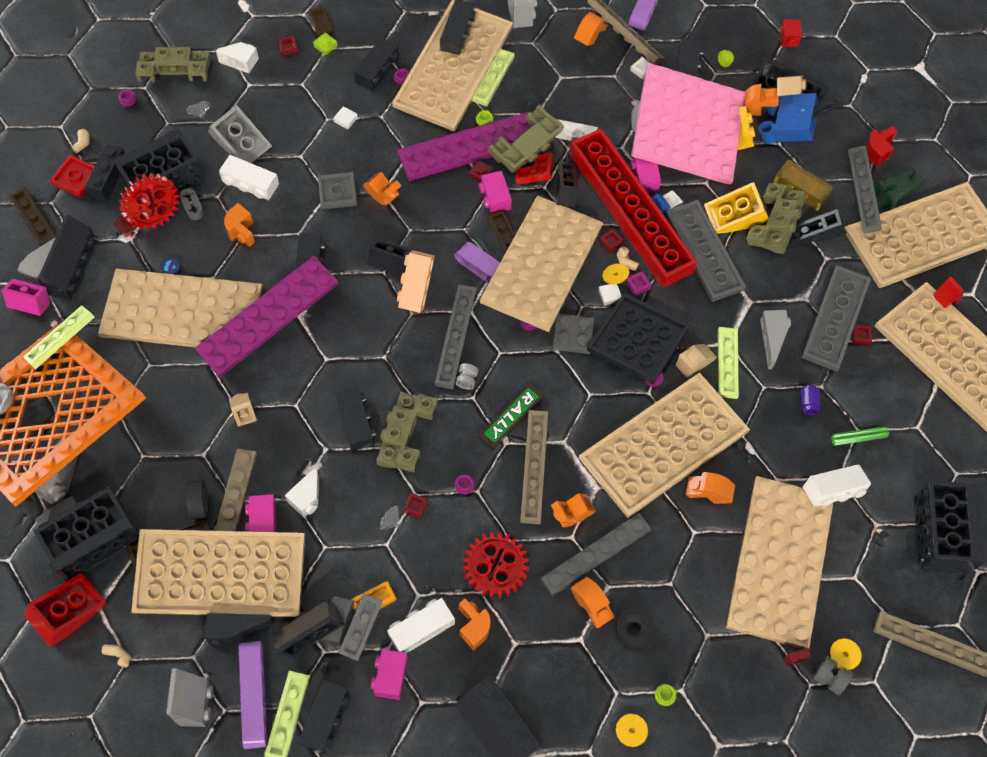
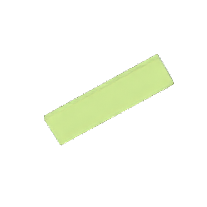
M500 49L473 97V102L488 106L514 59V53Z
M83 306L79 307L23 358L33 368L37 369L88 324L94 316Z
M718 328V394L722 398L738 399L739 397L738 328Z
M289 671L264 757H288L310 681V675Z

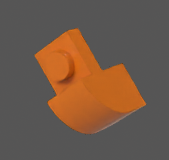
M589 12L580 23L574 38L587 46L593 45L599 32L605 31L608 24L604 23L605 19Z
M757 84L745 91L744 106H746L748 113L751 112L752 116H760L762 107L778 106L779 104L777 88L761 89V84Z
M380 172L368 180L363 187L376 201L386 206L399 195L397 189L401 185L397 180L390 183L384 174Z
M237 203L226 213L224 218L228 237L231 241L237 238L240 243H245L249 247L255 243L252 232L247 229L253 224L251 213Z
M702 472V476L689 477L686 495L689 498L707 497L714 504L732 503L735 484L722 475Z
M578 493L567 502L556 501L551 505L554 510V517L561 523L563 528L581 522L596 512L587 494Z
M586 577L571 587L578 604L586 609L593 625L597 629L614 618L608 605L610 603L608 598L593 580Z
M464 599L459 603V610L470 622L460 629V636L474 651L489 635L490 616L486 609L478 613V607L472 601L469 603Z

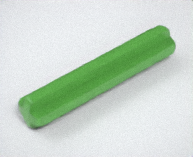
M884 426L833 434L831 440L833 445L882 439L888 437L889 431Z

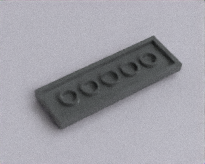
M696 200L666 210L665 216L697 261L695 272L711 301L714 302L745 291L746 285L700 202Z
M837 265L835 266L801 358L834 371L839 370L871 280L870 277Z

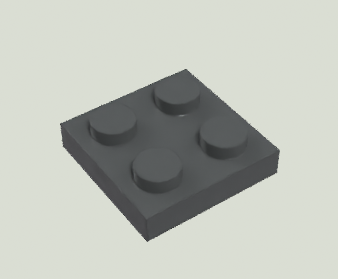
M353 172L318 176L321 209L357 206Z
M558 314L556 317L553 350L590 354L587 351V346L592 340L594 318Z

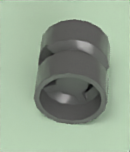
M826 656L814 673L813 679L821 685L827 684L828 689L839 696L847 687L853 673L843 666L838 667V663L835 660Z

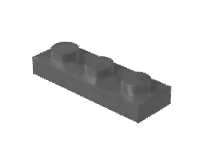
M363 593L338 651L339 654L358 661L383 601Z

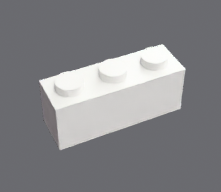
M229 155L219 170L221 179L225 184L238 187L243 192H250L258 198L269 200L279 185L277 174L232 155Z
M854 465L810 476L803 489L813 506L816 507L820 505L827 506L836 501L843 502L851 497H862L866 494V490L871 483L860 465Z
M442 598L431 600L425 605L426 608L420 611L415 610L404 621L401 622L399 620L390 625V629L387 630L388 636L398 652L408 653L455 624V619Z

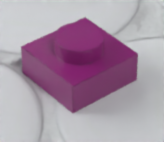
M642 271L626 279V284L634 296L651 289L652 285Z

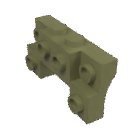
M156 47L155 52H140V58L136 66V78L138 82H141L142 76H150L151 81H155L157 71L158 75L188 74L189 81H193V76H202L203 81H207L210 65L209 51L191 52L190 47Z
M540 105L537 106L532 114L529 113L526 116L525 120L532 127L514 141L512 146L501 136L496 144L493 146L491 144L488 148V152L499 164L502 162L512 173L528 162L532 163L538 157L537 154L539 152H545L550 147V141L560 134L565 127L559 120L549 115Z
M769 183L763 196L765 204H774L766 226L752 224L746 239L750 246L763 247L775 253L784 254L790 237L796 230V222L801 218L806 196L804 191L788 190L786 185Z
M400 392L396 406L394 405L393 411L388 413L386 420L388 423L387 428H383L380 440L383 443L376 460L377 465L415 473V465L417 459L420 458V450L409 448L408 445L417 422V416L432 420L434 409L438 404V398L423 394L415 396Z

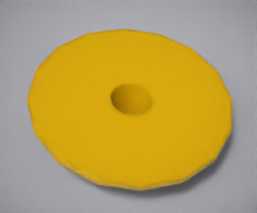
M623 264L610 265L603 271V280L609 284H619L628 278L629 268Z
M839 639L831 646L830 656L838 663V667L843 666L848 670L854 669L861 661L862 654L855 642L849 639Z
M624 715L616 725L617 737L626 746H639L647 738V724L638 715Z

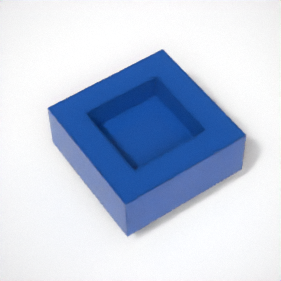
M657 193L652 198L662 214L671 207L660 193Z

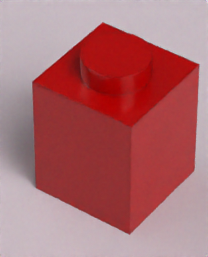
M783 20L780 29L781 46L798 47L802 37L800 20Z

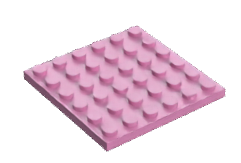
M648 63L645 71L631 156L730 185L734 177L741 126L739 108L743 107L745 92Z

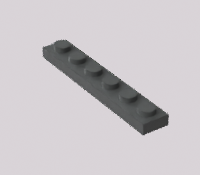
M866 145L848 149L863 232L867 234L881 231L882 225Z
M458 284L436 375L435 386L454 390L476 295V287Z
M638 513L543 576L541 582L553 597L650 532L651 528L640 513Z

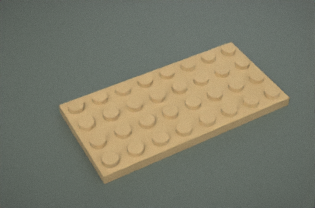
M452 0L392 102V106L455 132L510 33L513 22L475 8L477 18L475 22H472V31L470 36L467 35L465 49H462L460 55L441 51L439 40L455 1Z
M968 182L879 214L882 225L881 231L864 234L861 221L845 227L847 238L879 288L987 248V209Z
M537 195L485 289L480 303L549 332L602 228L603 222L565 206L557 205V203Z
M115 269L98 335L103 338L197 347L259 299L262 295L263 286L259 283Z
M926 282L880 319L874 327L987 432V336L953 305L943 308L933 297L936 290Z
M699 372L580 454L579 459L625 516L629 518L743 437L750 429Z
M759 476L755 477L726 623L727 629L801 649H809L833 502L827 506L820 505L814 507L803 488Z
M140 529L131 613L174 615L228 613L297 617L301 610L305 533Z

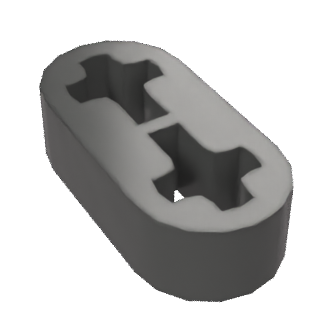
M191 188L182 190L180 192V199L187 216L191 220L201 219L204 212L196 192ZM186 196H190L192 201H188ZM192 207H195L196 213L192 211Z

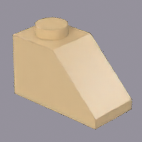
M803 76L777 78L778 96L802 94L803 90H806V79H803Z
M705 344L693 345L679 355L676 366L689 379L717 357Z
M248 393L236 394L233 398L229 399L238 427L257 421Z

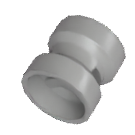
M461 364L459 368L460 375L456 379V385L463 389H473L475 386L474 378L477 377L478 368L471 364Z

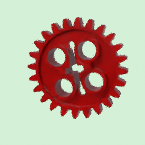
M150 173L149 177L143 174L141 180L136 177L135 183L129 181L131 187H124L127 192L121 193L124 199L119 200L122 205L119 207L122 211L121 214L127 222L131 223L133 227L138 226L141 230L144 226L149 230L151 225L156 229L158 223L163 226L164 220L170 221L168 216H174L172 210H178L175 204L180 203L177 199L180 195L177 193L178 189L173 182L168 180L166 176L162 177L159 173L154 176L153 173Z
M491 532L490 538H487L485 534L482 535V541L476 538V546L469 544L471 551H465V556L468 558L463 559V563L466 564L463 567V572H468L465 575V579H471L469 586L476 585L475 592L481 589L483 590V597L488 592L491 599L494 597V593L501 599L503 592L509 597L510 589L516 593V585L523 586V582L520 579H527V575L523 572L529 571V567L525 566L529 563V559L524 558L527 552L521 551L523 545L519 544L516 546V538L509 541V534L502 538L501 532H499L497 537H494L493 532ZM487 549H493L496 553L492 556H489L485 553V551ZM503 549L504 552L500 557L499 566L496 567L492 580L488 581L492 573V566L495 565L498 554ZM509 556L515 561L513 563H506L504 558ZM480 567H485L488 570V572L485 574L478 573L477 569ZM498 575H504L506 576L507 580L504 582H500L496 579V577Z

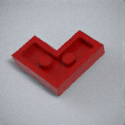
M553 152L537 154L538 157L535 159L534 166L518 168L515 177L516 183L528 184L530 182L550 180L552 178L554 162Z

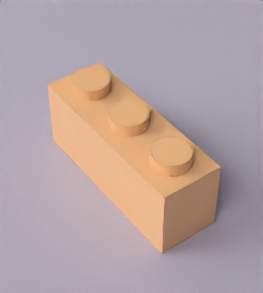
M414 250L409 255H406L404 265L407 266L406 272H403L401 277L402 291H399L397 296L399 308L419 313L424 310L435 258L434 255Z

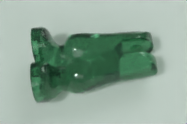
M914 169L890 176L885 181L873 182L875 195L877 198L882 196L881 204L885 210L894 209L897 200L903 199L924 183L921 176L912 181L910 180L916 174Z

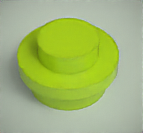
M722 50L718 54V61L723 67L730 66L734 60L731 51Z
M487 110L480 111L476 116V122L479 126L493 122V116Z
M662 684L655 691V699L662 706H670L676 700V691L672 686Z

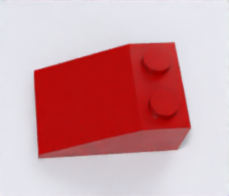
M80 573L28 603L25 618L49 647H52L72 634L102 609L107 602L86 577Z

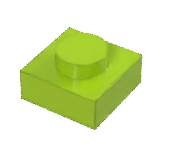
M324 33L313 42L314 47L324 55H327L338 46L337 41L327 33Z

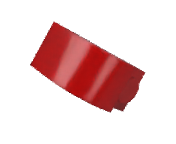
M893 126L888 130H882L880 133L875 129L866 143L868 159L875 166L888 160L894 150L889 144L897 133Z

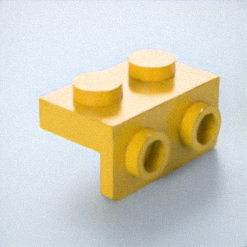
M746 106L739 108L741 126L737 150L753 147V137H756L754 127H751L753 122L751 112L748 113Z

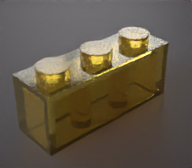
M789 159L777 172L773 182L774 184L786 185L788 190L804 191L806 196L804 203L816 211L826 202L833 190V187L827 182L822 181L814 176L813 173L806 171Z

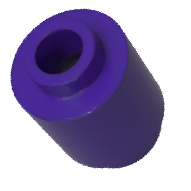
M807 385L800 391L801 409L806 415H815L821 409L820 389L814 385Z

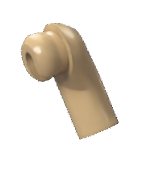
M86 129L78 130V142L71 146L76 154L90 143V134Z
M621 247L617 252L619 263L626 265L630 270L636 271L639 263L630 260L628 256L629 250L626 247Z
M104 644L102 647L103 655L116 656L119 658L118 665L121 667L129 666V662L132 659L131 655L121 646Z

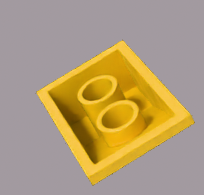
M754 182L704 204L708 218L717 234L750 229L752 224L761 225L768 222L769 219L760 192Z

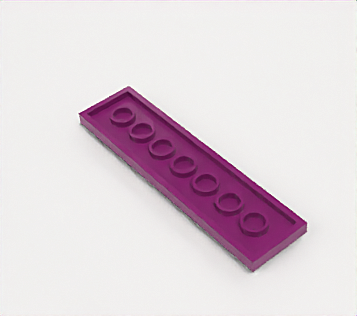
M522 113L398 149L397 153L408 181L493 157L488 152V148L491 144L492 146L496 144L501 136L512 146L514 141L532 127L525 120L529 113Z
M312 256L199 344L195 350L219 377H222L337 286L338 281L315 256Z

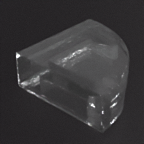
M201 101L195 105L191 104L187 107L186 113L203 119L210 104L206 101Z
M398 505L391 507L383 515L380 521V529L401 527Z

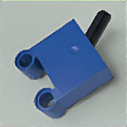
M816 93L779 96L778 106L766 107L769 116L777 117L776 124L771 121H765L759 125V132L763 143L772 144L774 142L813 140L817 117L839 107L838 100L833 98L819 105Z

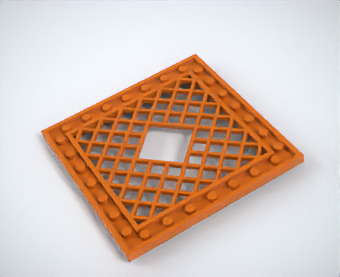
M62 322L54 326L44 336L0 369V383H4L13 390V402L5 411L7 412L5 419H0V424H3L2 430H0V451L2 446L9 445L8 452H0V457H6L5 463L0 459V491L15 507L146 399L139 389L76 334L54 353H60L58 359L51 360V355L40 365H44L43 371L35 372L36 369L23 357ZM65 353L70 356L63 358ZM69 362L68 368H61L62 363ZM74 362H76L80 366L73 367ZM49 364H57L56 369L48 370ZM79 371L78 377L70 378L72 372ZM84 371H86V372L89 373L90 375L83 376V375H84ZM67 372L66 378L58 379L59 373ZM54 374L53 380L45 381L46 375ZM41 376L40 382L32 383L34 377ZM29 378L27 384H20L21 379ZM90 380L88 386L80 387L82 381ZM94 380H96V381L99 382L100 384H99V385H93V384H94ZM70 382H77L75 388L68 389ZM64 383L63 389L55 390L56 384ZM51 385L50 391L42 392L43 386ZM38 387L37 393L29 394L31 388ZM18 389H25L24 395H17ZM100 389L99 395L91 396L92 390ZM105 389L109 391L111 394L104 395ZM87 391L86 397L78 398L79 392ZM74 393L73 399L65 400L66 394ZM61 394L54 423L20 427L29 398ZM103 399H110L107 405L101 406ZM15 400H22L21 406H14ZM97 400L96 407L88 408L89 401ZM84 402L83 408L75 409L76 403ZM71 404L70 410L62 411L63 405ZM12 411H19L18 417L10 418ZM87 412H95L93 417L85 419ZM81 413L80 420L72 421L73 414ZM68 415L66 422H59L60 416ZM16 422L15 428L7 429L8 423ZM79 425L76 431L69 432L70 426ZM57 427H65L64 433L56 434ZM52 428L51 435L43 436L44 429ZM39 430L37 437H30L31 431ZM18 432H26L25 437L17 439ZM13 433L11 440L4 441L5 434ZM62 438V442L59 445L53 446L54 439ZM49 440L48 446L40 447L41 441ZM36 441L34 448L26 449L28 442ZM23 443L21 450L13 451L15 444ZM38 452H46L42 459H37ZM33 453L31 460L23 461L25 454ZM19 455L18 462L10 463L12 456ZM30 465L25 473H20L22 466ZM16 467L15 473H13L9 468Z

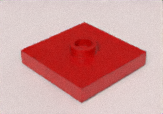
M69 155L49 182L55 187L82 198L86 192L84 186L94 165Z

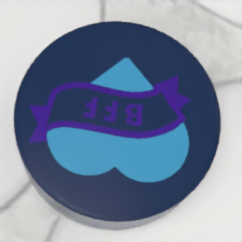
M169 258L163 261L161 269L164 274L178 275L181 271V266L178 260Z

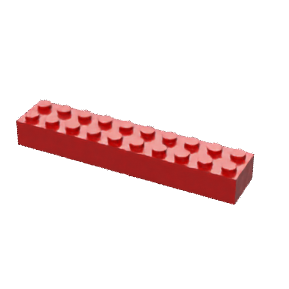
M598 129L572 141L569 155L661 287L665 288L693 274L697 261L603 130Z

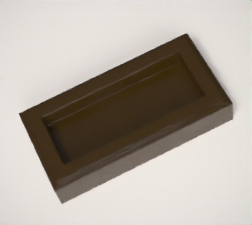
M324 6L308 10L309 18L318 38L324 33H327L329 36L334 35V30Z

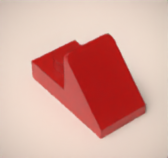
M949 277L933 294V297L943 308H947L953 302L957 304L962 300L964 290L952 277Z

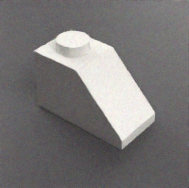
M242 42L219 48L216 51L219 63L246 73H250L259 59L256 47Z
M315 468L285 495L287 502L303 517L312 514L319 504V475Z

